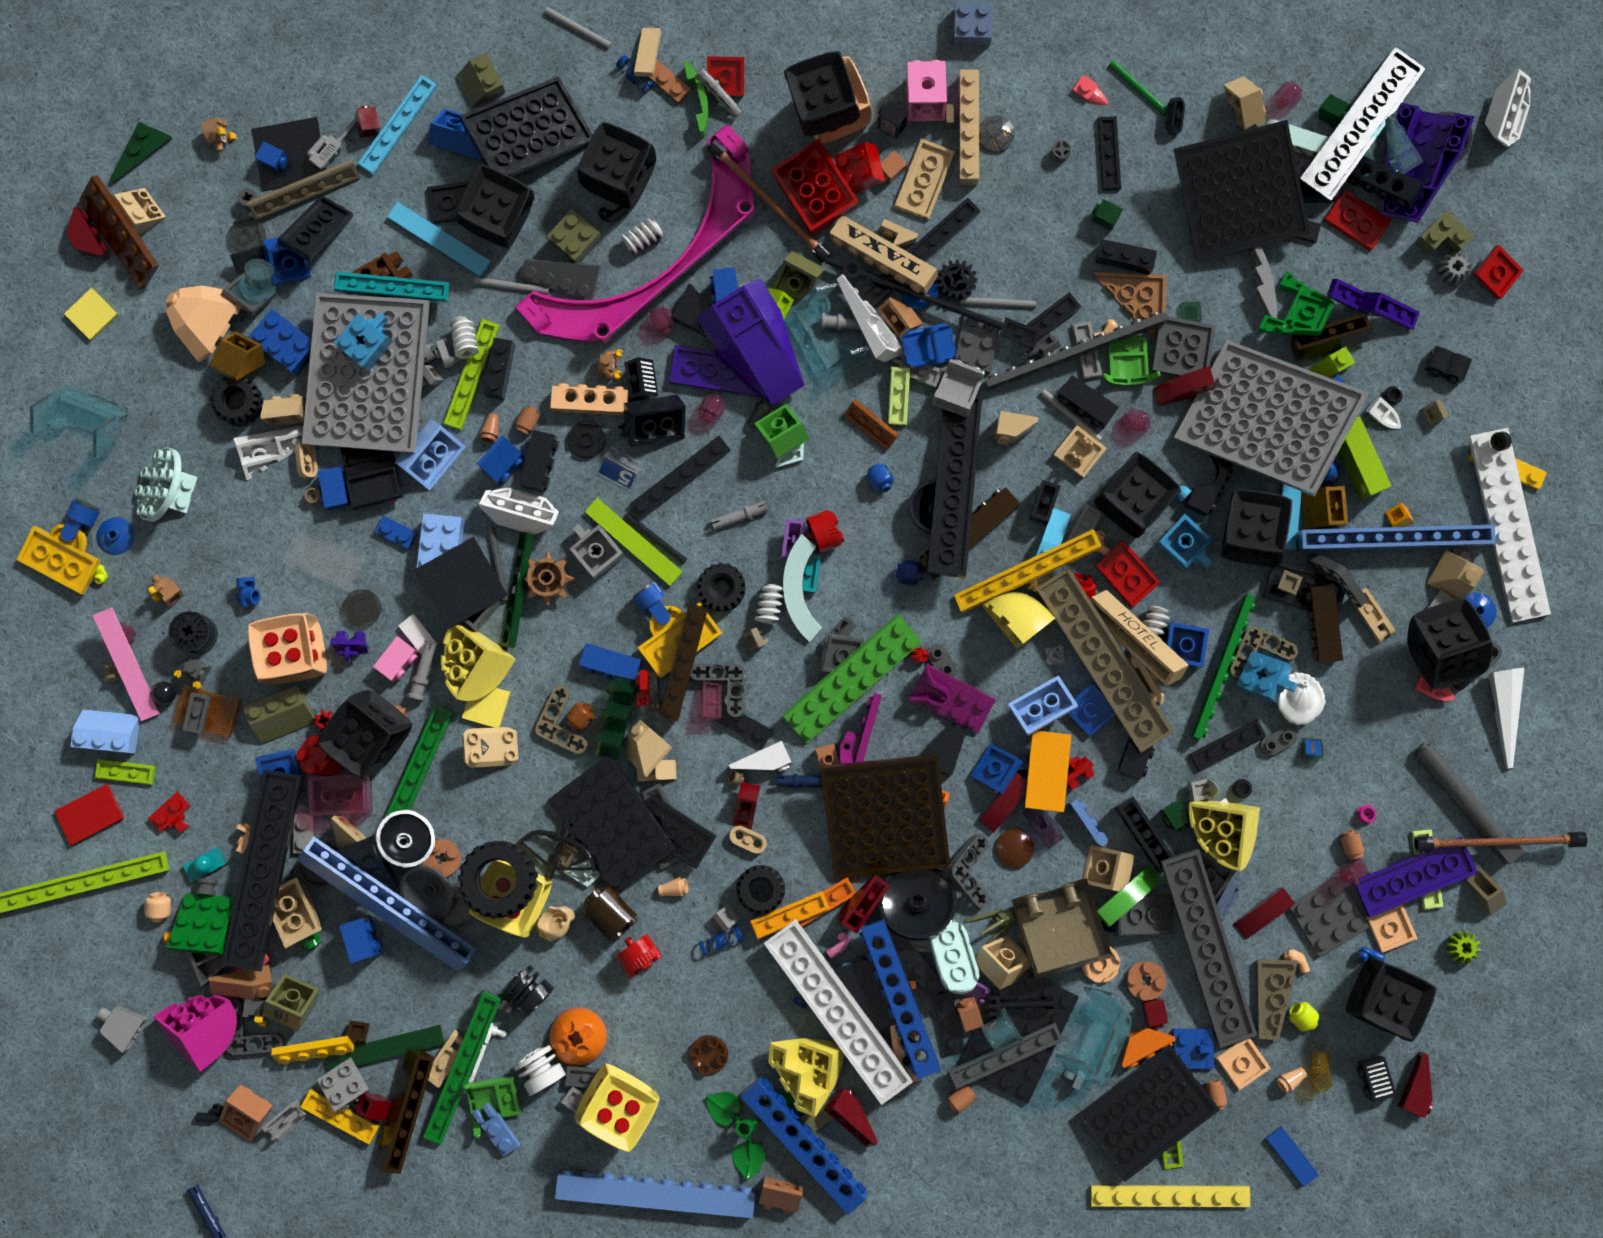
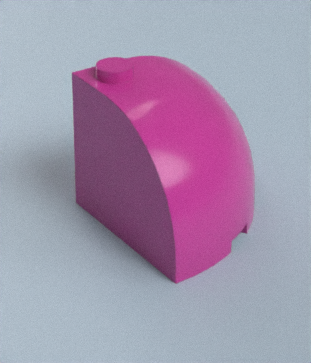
M203 995L188 998V1002L180 1005L174 1003L153 1016L159 1028L175 1049L200 1072L210 1066L212 1062L225 1052L234 1037L237 1025L236 1012L232 1003L227 998L213 995L212 998H204Z

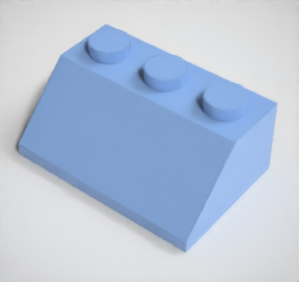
M430 419L417 435L415 453L403 452L395 463L430 491L466 446L440 424Z
M1059 675L1008 703L1013 718L1028 736L1079 707Z
M82 710L73 727L70 747L135 754L140 723L139 715Z

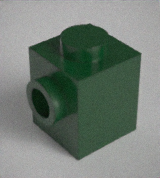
M1330 94L1319 107L1318 119L1337 128L1348 113L1350 104Z
M1103 199L1101 204L1097 203L1092 211V214H1094L1092 221L1112 231L1123 209Z
M1176 800L1160 810L1164 816L1162 820L1168 829H1178L1181 831L1189 826V814L1180 800Z

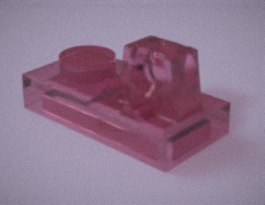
M703 681L701 683V719L720 721L722 718V682Z

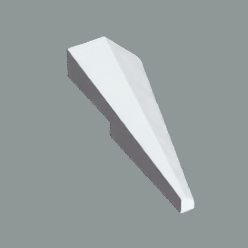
M842 274L837 278L838 284L875 358L886 362L902 355V345L898 342L896 334L890 331L885 324L886 322L868 301H862L858 295L859 291L853 288L848 282L847 277Z
M303 426L234 438L246 480L251 479V473L260 469L262 472L266 470V464L271 461L277 460L279 462L293 454L297 443L302 441Z
M1524 668L1488 674L1496 709L1494 714L1506 769L1513 768Z

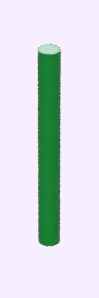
M1113 60L1109 64L1111 69L1163 115L1168 111L1165 105Z

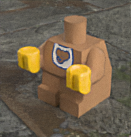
M215 117L201 122L203 134L208 143L215 146L216 152L224 151L223 145L227 144L228 140H237L235 133L226 132L227 121Z
M610 350L603 355H599L598 376L616 378L617 380L621 379V372L616 367H618L619 358L623 356L622 350Z
M155 575L152 578L155 587L151 586L148 588L152 599L156 603L163 599L168 608L184 596L181 589L164 576L160 578L158 575Z

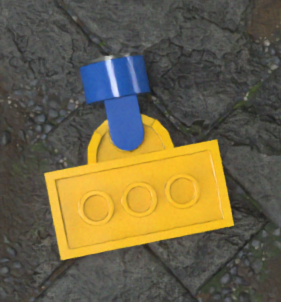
M73 499L66 512L68 516L66 523L56 525L50 533L37 526H33L16 560L79 594H85L101 560L85 552L87 539L83 528L85 525L94 526L100 514L99 508L84 500Z
M651 582L632 596V600L641 612L648 608L652 613L650 630L653 636L641 644L638 649L661 679L672 669L686 612L683 613L674 606H664L659 600L665 596L656 582ZM708 612L697 651L722 634Z

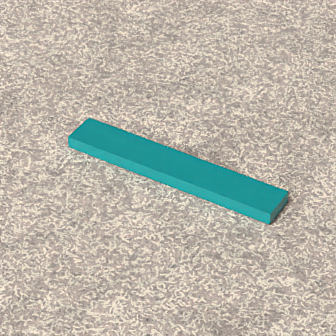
M337 271L334 282L335 292L448 303L450 288L449 282Z

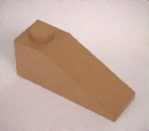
M269 965L263 966L262 972L247 969L209 978L211 994L259 999L268 997L273 990Z

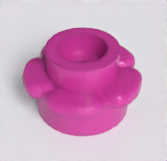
M1371 805L1361 806L1357 810L1358 820L1362 823L1370 824L1376 818V811Z

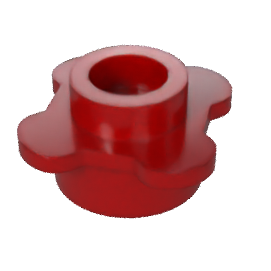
M923 647L913 649V652L909 654L913 662L917 663L927 660L929 652L927 649L924 650Z

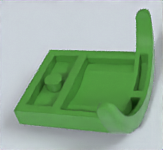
M1131 337L1108 346L1109 375L1103 374L1104 381L1108 384L1115 386L1143 385L1156 380L1160 376V371L1152 374L1148 372L1146 337Z
M514 1076L464 1084L463 1089L466 1091L470 1105L475 1138L481 1136V1124L475 1119L473 1111L479 1109L488 1119L489 1117L483 1109L484 1104L489 1103L501 1117L521 1114L522 1110Z

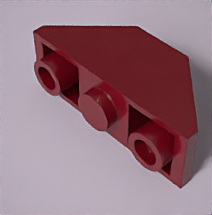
M77 206L74 207L66 231L74 248L84 255L104 260L109 259L107 254L109 249L103 241L100 242L98 239L100 233L95 226L90 225L89 221L91 218L86 210L82 211Z

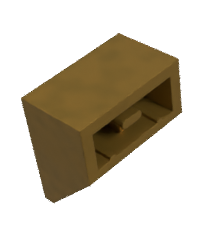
M235 331L221 339L211 360L210 367L238 381L265 364L262 344Z
M1345 486L1319 488L1315 496L1302 492L1304 530L1342 528L1348 524Z

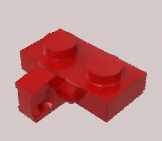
M640 670V675H636V686L641 690L636 695L637 705L649 706L651 674L647 670Z
M176 792L148 819L160 832L165 831L168 827L172 829L176 827L180 832L184 833L189 826L183 821L186 817L183 813L191 805L179 792Z

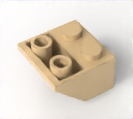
M145 188L113 195L114 200L138 235H142L166 218Z

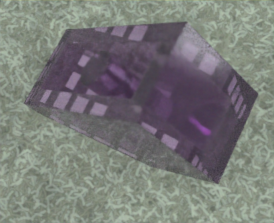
M1026 809L1022 812L1048 849L1065 838L1057 823L1045 810Z

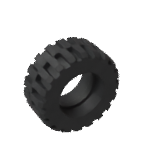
M507 841L486 842L481 846L475 847L465 857V862L460 866L461 873L458 875V881H460V887L458 888L459 892L464 896L463 901L465 904L468 903L472 911L480 913L483 917L496 919L514 915L524 909L528 902L533 899L534 891L538 885L536 883L538 878V872L535 870L536 865L534 860H531L529 857L530 854L527 851L521 849L522 847ZM495 860L509 863L514 868L517 876V883L512 893L499 899L488 896L480 884L482 869L488 863Z

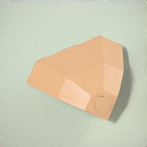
M207 286L180 288L176 292L169 294L166 299V313L174 332L198 362L203 361L214 353L217 348L215 343L219 336L224 337L230 327L228 323L233 315H237L241 309L222 295V289Z

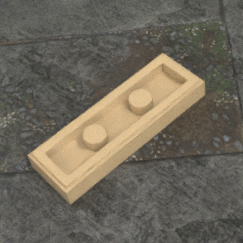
M642 28L634 69L635 76H654L661 28Z

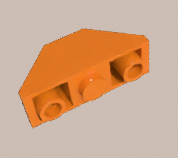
M1144 1026L1127 1035L1119 1063L1123 1068H1132L1138 1064V1060L1142 1058L1149 1059L1155 1055V1051L1164 1049L1169 1044L1172 1046V1042L1176 1041V1039L1170 1034Z

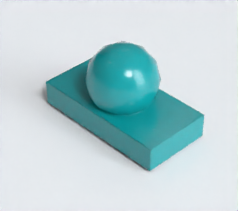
M216 847L182 866L190 882L193 883L198 878H202L225 866L227 862L220 848Z

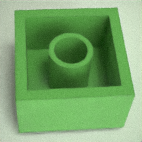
M787 404L754 423L762 440L776 458L785 455L790 450L810 439L803 423Z

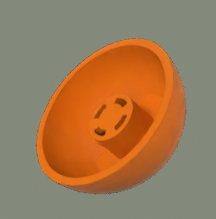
M582 1007L570 1008L559 1014L552 1023L549 1032V1042L553 1053L560 1061L572 1066H584L592 1063L602 1054L607 1042V1031L604 1022L595 1012Z

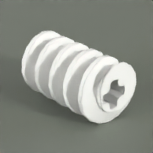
M649 218L646 219L647 226L641 222L640 229L634 226V233L628 230V237L624 234L620 235L630 253L632 250L637 254L638 246L643 250L644 242L650 246V239L656 242V235L663 238V233L654 218L653 221Z
M464 316L453 318L450 321L455 357L466 359L477 355L479 349L477 348L478 343L476 341L474 323Z
M765 584L767 586L761 587V591L764 593L759 594V598L764 600L758 602V606L762 608L756 609V613L761 616H756L755 620L759 623L776 625L773 621H777L779 618L774 614L781 612L776 606L782 605L777 599L784 597L779 593V591H783V587Z
M1148 606L1147 610L1151 613L1145 614L1148 620H1144L1143 624L1157 636L1165 634L1161 627L1168 626L1163 620H1170L1166 613H1171V611L1158 606Z

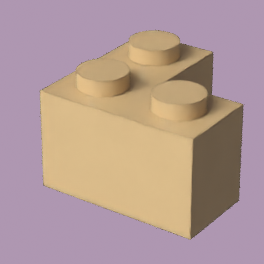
M1244 76L1224 84L1226 100L1235 109L1236 121L1239 127L1245 130L1254 124L1260 126L1266 123V109L1262 101L1264 94L1261 88H1258Z

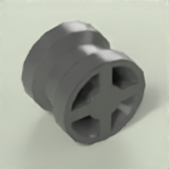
M1064 140L1057 141L1051 151L1053 160L1059 163L1065 162L1071 153L1070 144Z
M245 188L239 192L238 200L245 209L250 210L247 202L259 196L253 189Z
M198 878L199 887L196 889L195 894L215 896L216 891L214 889L218 880Z

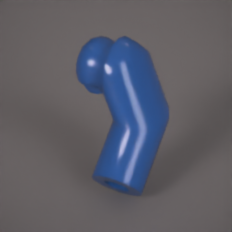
M1367 947L1360 948L1358 958L1362 961H1366L1368 958H1375L1384 962L1386 958L1383 954Z

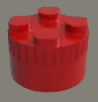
M825 510L806 518L810 533L805 534V537L810 541H814L819 554L841 546V543L845 542L842 532L836 527L838 520L832 511Z
M310 736L297 751L296 758L299 760L301 768L306 773L324 777L335 775L342 766L320 748L317 743L319 736Z
M648 933L636 942L631 937L624 940L628 947L615 956L630 978L640 973L638 969L643 971L652 965L650 960L654 963L662 957Z

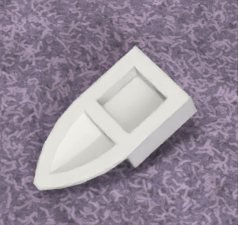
M1377 396L1366 412L1376 422L1389 428L1400 429L1401 423L1397 412L1383 398Z

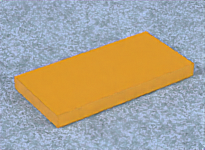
M1045 731L1032 733L1024 808L1064 812L1071 734Z

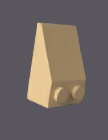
M299 877L280 885L273 922L285 948L322 930L311 893L306 883Z

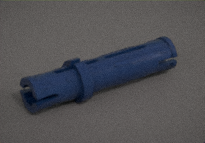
M776 775V787H794V789H798V787L822 788L821 776Z
M197 1184L188 1189L187 1193L205 1223L203 1225L204 1228L209 1230L212 1238H225L226 1234L218 1222L219 1218L218 1216L215 1217L199 1185Z

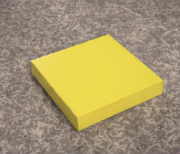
M90 288L64 313L91 341L119 315L93 288Z
M495 688L480 699L467 701L462 718L494 728L500 727L511 692Z

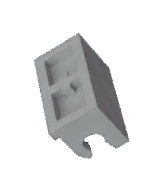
M298 1099L290 1103L262 1127L264 1132H269L272 1135L271 1140L279 1141L310 1115L306 1110L300 1108L302 1104Z

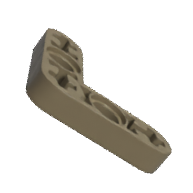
M1250 627L1242 637L1241 644L1235 653V660L1232 666L1229 667V674L1235 679L1240 678L1242 673L1236 675L1234 667H1238L1240 664L1237 658L1244 662L1248 660V658L1242 657V648H1248L1250 652H1257L1258 648L1284 660L1296 658L1298 648L1295 644L1263 629ZM1253 631H1256L1258 639H1253L1251 643L1254 644L1255 647L1251 646L1250 644L1244 643L1245 641L1249 642L1251 639L1249 632L1252 633ZM1268 638L1275 640V648L1269 649L1266 646ZM1281 642L1283 643L1281 647L1285 649L1291 647V651L1293 652V654L1286 656L1287 652L1282 649L1279 650L1278 653L1277 650L1279 649ZM1243 663L1241 666L1242 671L1246 665L1245 663Z
M561 685L553 689L536 724L535 731L538 736L576 754H583L588 749L586 739L557 726L570 697L568 688ZM564 689L566 697H561L559 703H563L562 706L551 703L552 699L555 701L558 699L556 692ZM552 706L558 709V714L555 717L548 715V709ZM547 724V728L552 731L554 727L557 728L553 733V738L550 739L551 734L547 732L541 734L540 726ZM560 732L567 734V740L564 743L557 741V734ZM571 735L574 736L573 741H583V749L580 748L577 751L576 746L570 744V747L566 746L570 742Z

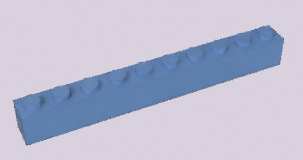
M1495 525L1301 530L1297 533V552L1489 547L1496 544Z
M313 836L296 859L457 972L468 963L476 949L316 837Z
M563 1169V1172H559L557 1175L555 1199L753 1218L756 1191H753L752 1187L748 1186L732 1189V1185L728 1184L712 1187V1183L701 1182V1185H693L692 1181L682 1180L680 1184L673 1183L672 1179L666 1178L661 1179L660 1182L653 1181L652 1177H642L641 1180L634 1179L632 1175H622V1178L614 1177L612 1173H602V1176L594 1175L595 1172L583 1171L582 1174H577L572 1169Z

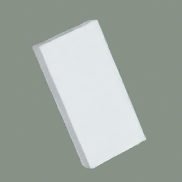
M412 614L398 625L421 655L425 641L430 642L428 650H430L432 643L438 644L415 614Z

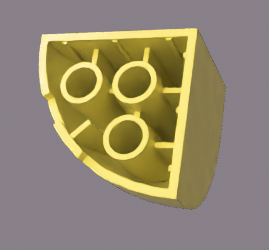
M1009 591L982 604V607L1017 649L1055 619L1048 606L1044 607L1035 598L1021 592Z
M461 623L448 629L443 641L445 649L444 656L441 655V667L447 679L445 683L453 696L462 701L477 700L493 691L505 678L516 660L501 646Z
M1220 801L1190 802L1189 817L1191 827L1194 829L1198 838L1197 841L1204 851L1209 853L1223 866L1242 871L1247 866L1254 849L1260 807L1230 802L1223 803ZM1218 812H1227V820L1224 821L1223 816L1218 814Z

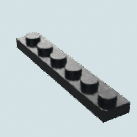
M718 435L632 501L629 506L642 520L731 451L730 448Z

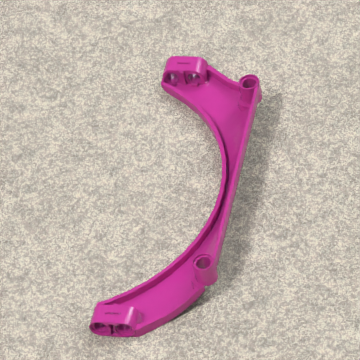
M725 124L707 140L708 146L717 139L728 150L726 153L729 155V158L751 178L749 148L734 130ZM711 155L712 186L705 217L691 244L666 271L637 289L609 298L569 300L532 291L514 307L540 335L579 342L596 343L599 341L607 343L617 331L739 225L753 217L752 189L725 162L719 159L716 160ZM743 206L750 207L748 212H743L740 209ZM601 329L608 330L605 336L598 335Z

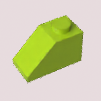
M1344 347L1313 365L1308 370L1332 378L1355 364V361L1348 349Z

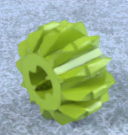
M1457 931L1455 936H1449L1453 942L1446 943V946L1451 947L1447 954H1453L1451 958L1453 961L1458 960L1459 964H1464L1465 962L1471 964L1472 958L1478 959L1475 953L1481 952V949L1476 946L1480 945L1481 942L1474 941L1476 938L1475 934L1469 935L1468 931L1463 933ZM1462 944H1466V945H1465L1466 951H1462V950H1463Z

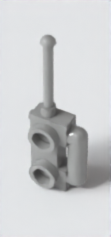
M354 120L337 139L332 135L329 137L326 135L321 136L307 152L308 157H310L309 162L322 171L332 158L338 155L339 150L343 149L342 141L356 125V121ZM325 145V147L318 154V151Z

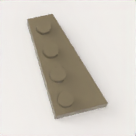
M1258 959L1259 1039L1279 1040L1298 960Z

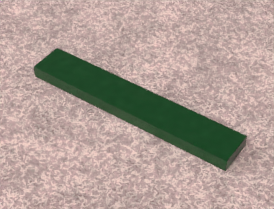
M533 534L519 535L501 647L515 648L526 586L524 578L528 574V561L531 555Z
M440 1024L368 1042L365 1045L354 1046V1052L326 1057L328 1069L331 1071L350 1057L355 1065L359 1066L406 1054L407 1049L423 1050L443 1045L445 1041L442 1027Z

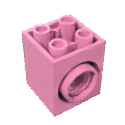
M914 60L907 63L906 97L907 111H909L907 121H945L947 105L945 61Z

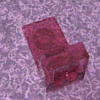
M1362 857L1339 867L1341 870L1339 872L1340 878L1344 883L1347 882L1348 885L1357 886L1360 884L1358 878L1370 874Z

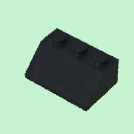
M678 395L624 403L623 420L630 447L685 438L686 405Z
M372 836L336 850L337 853L390 890H397L395 873L389 863L380 855Z

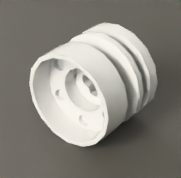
M550 1045L537 1048L522 1057L513 1066L515 1071L522 1067L525 1068V1071L518 1075L519 1078L529 1075L530 1079L524 1083L529 1096L541 1091L566 1075L560 1063L550 1065L549 1062L556 1057L555 1054L546 1058L545 1054L552 1050Z

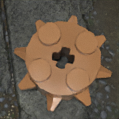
M546 552L544 559H539L537 562L531 559L528 561L531 568H529L528 574L524 579L531 588L528 594L529 598L538 595L544 598L546 605H549L552 598L558 596L567 597L565 593L567 583L574 580V577L567 575L564 569L567 563L566 559L556 562L554 559H551L550 553ZM547 575L552 578L548 583L544 580V578H547Z

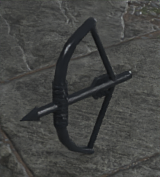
M569 818L561 824L563 826L561 834L553 831L535 830L529 832L517 842L550 869L549 880L553 878L554 871H596L593 857L588 849L575 841V839L565 836L567 828H570ZM541 835L558 841L555 854L549 857L547 863L523 841L528 837ZM566 844L581 850L588 857L591 867L560 868L562 860L559 855L562 845Z

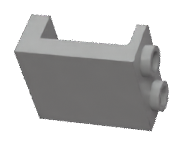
M949 359L940 385L934 394L932 405L967 418L985 372L976 366L966 365L960 360Z

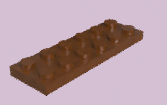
M91 176L79 201L110 245L112 251L119 258L133 282H135L139 289H143L148 285L159 265L99 176Z

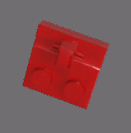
M707 56V72L714 80L717 79L719 81L718 84L729 96H744L745 57Z
M1496 245L1480 263L1473 275L1496 299H1502L1524 270L1500 245Z

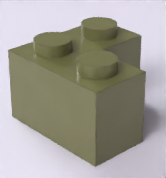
M1446 210L1415 243L1428 255L1441 243L1451 252H1456L1457 254L1474 235Z

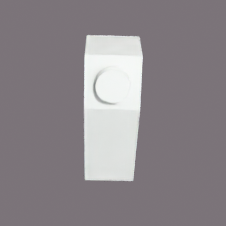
M780 741L730 764L729 767L730 769L774 771L778 769L781 772L790 768L788 764L792 762L783 742Z

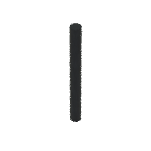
M629 513L624 516L623 519L682 565L688 560Z

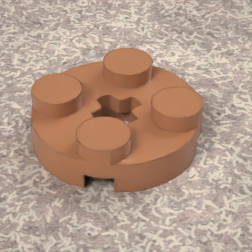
M446 839L435 840L432 853L422 865L431 866L439 870L445 877H448L458 870L461 863V854L453 842ZM444 853V857L447 858L446 862L439 864L436 857Z
M1139 961L1133 964L1128 970L1126 977L1127 988L1130 993L1144 1001L1159 997L1167 984L1162 968L1150 961ZM1142 976H1151L1149 980L1150 985L1141 984L1143 981Z

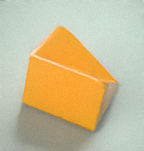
M1403 503L1385 512L1392 527H1408L1414 523L1409 510Z

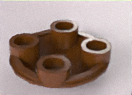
M1008 830L1001 834L996 842L997 856L1008 867H1023L1033 857V841L1022 830Z
M714 1035L699 1037L690 1048L689 1057L691 1064L703 1075L719 1072L728 1061L726 1044L722 1039Z

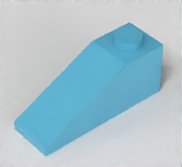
M1053 508L1050 521L1046 525L1035 556L1062 543L1071 514Z

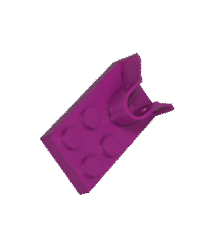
M927 664L908 701L910 703L915 701L979 733L996 698Z
M874 693L873 697L869 696L866 709H869L868 716L864 715L861 727L864 728L863 734L849 730L840 745V764L864 761L881 701V694ZM845 744H848V745L850 746V748H849V749H845V748H844V745H845Z

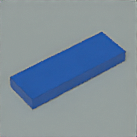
M1279 1126L1266 1137L1267 1141L1303 1187L1319 1175L1282 1126Z

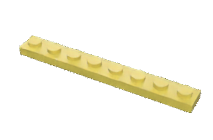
M1091 1185V1206L1250 1207V1187Z

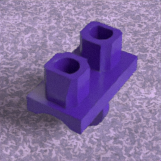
M337 631L335 638L330 641L333 651L338 652V656H344L346 662H351L352 657H358L359 653H368L369 650L364 632H355L354 639H348L347 632Z

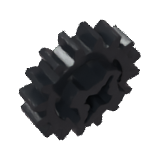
M956 259L955 264L951 260L948 262V266L943 264L942 270H938V276L940 277L936 279V282L939 283L938 290L943 289L941 295L948 294L949 300L953 296L955 301H958V297L965 300V294L971 296V290L976 289L975 283L978 280L975 277L976 271H971L972 265L967 267L966 261L960 264L958 259ZM960 275V280L954 285V280Z

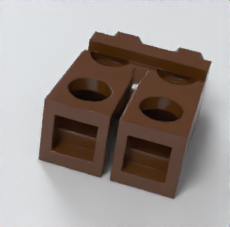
M397 251L390 255H387L385 252L380 257L353 271L357 274L408 279L413 276L407 266L397 271L395 266L404 262ZM368 295V296H372V297H385V296Z

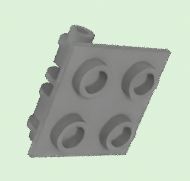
M351 1057L317 1079L334 1112L339 1109L346 1111L349 1109L351 1101L369 1090Z

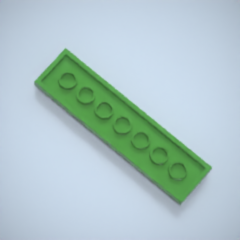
M897 613L785 711L782 716L807 744L922 642Z

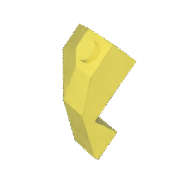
M801 1038L770 1043L768 1062L772 1069L775 1067L781 1077L779 1080L786 1092H790L795 1100L793 1104L796 1109L815 1117L835 1087L843 1065L844 1053L835 1042Z

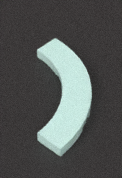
M801 534L790 550L783 575V592L786 607L792 621L800 633L810 642L821 630L822 626L813 618L807 608L803 596L802 580L806 563L816 546Z

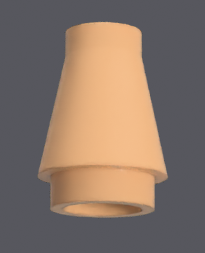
M679 877L659 885V895L661 897L684 896V894L688 893L686 879Z
M1302 1067L1280 1075L1279 1079H1277V1084L1284 1093L1292 1092L1307 1077V1073Z

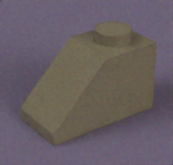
M1479 866L1476 868L1478 873L1465 878V881L1479 903L1491 915L1507 905L1504 890Z

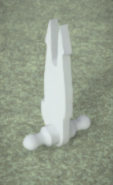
M491 1023L467 1083L473 1082L491 1035H498L501 1038L507 1035L505 1030H499L493 1023Z

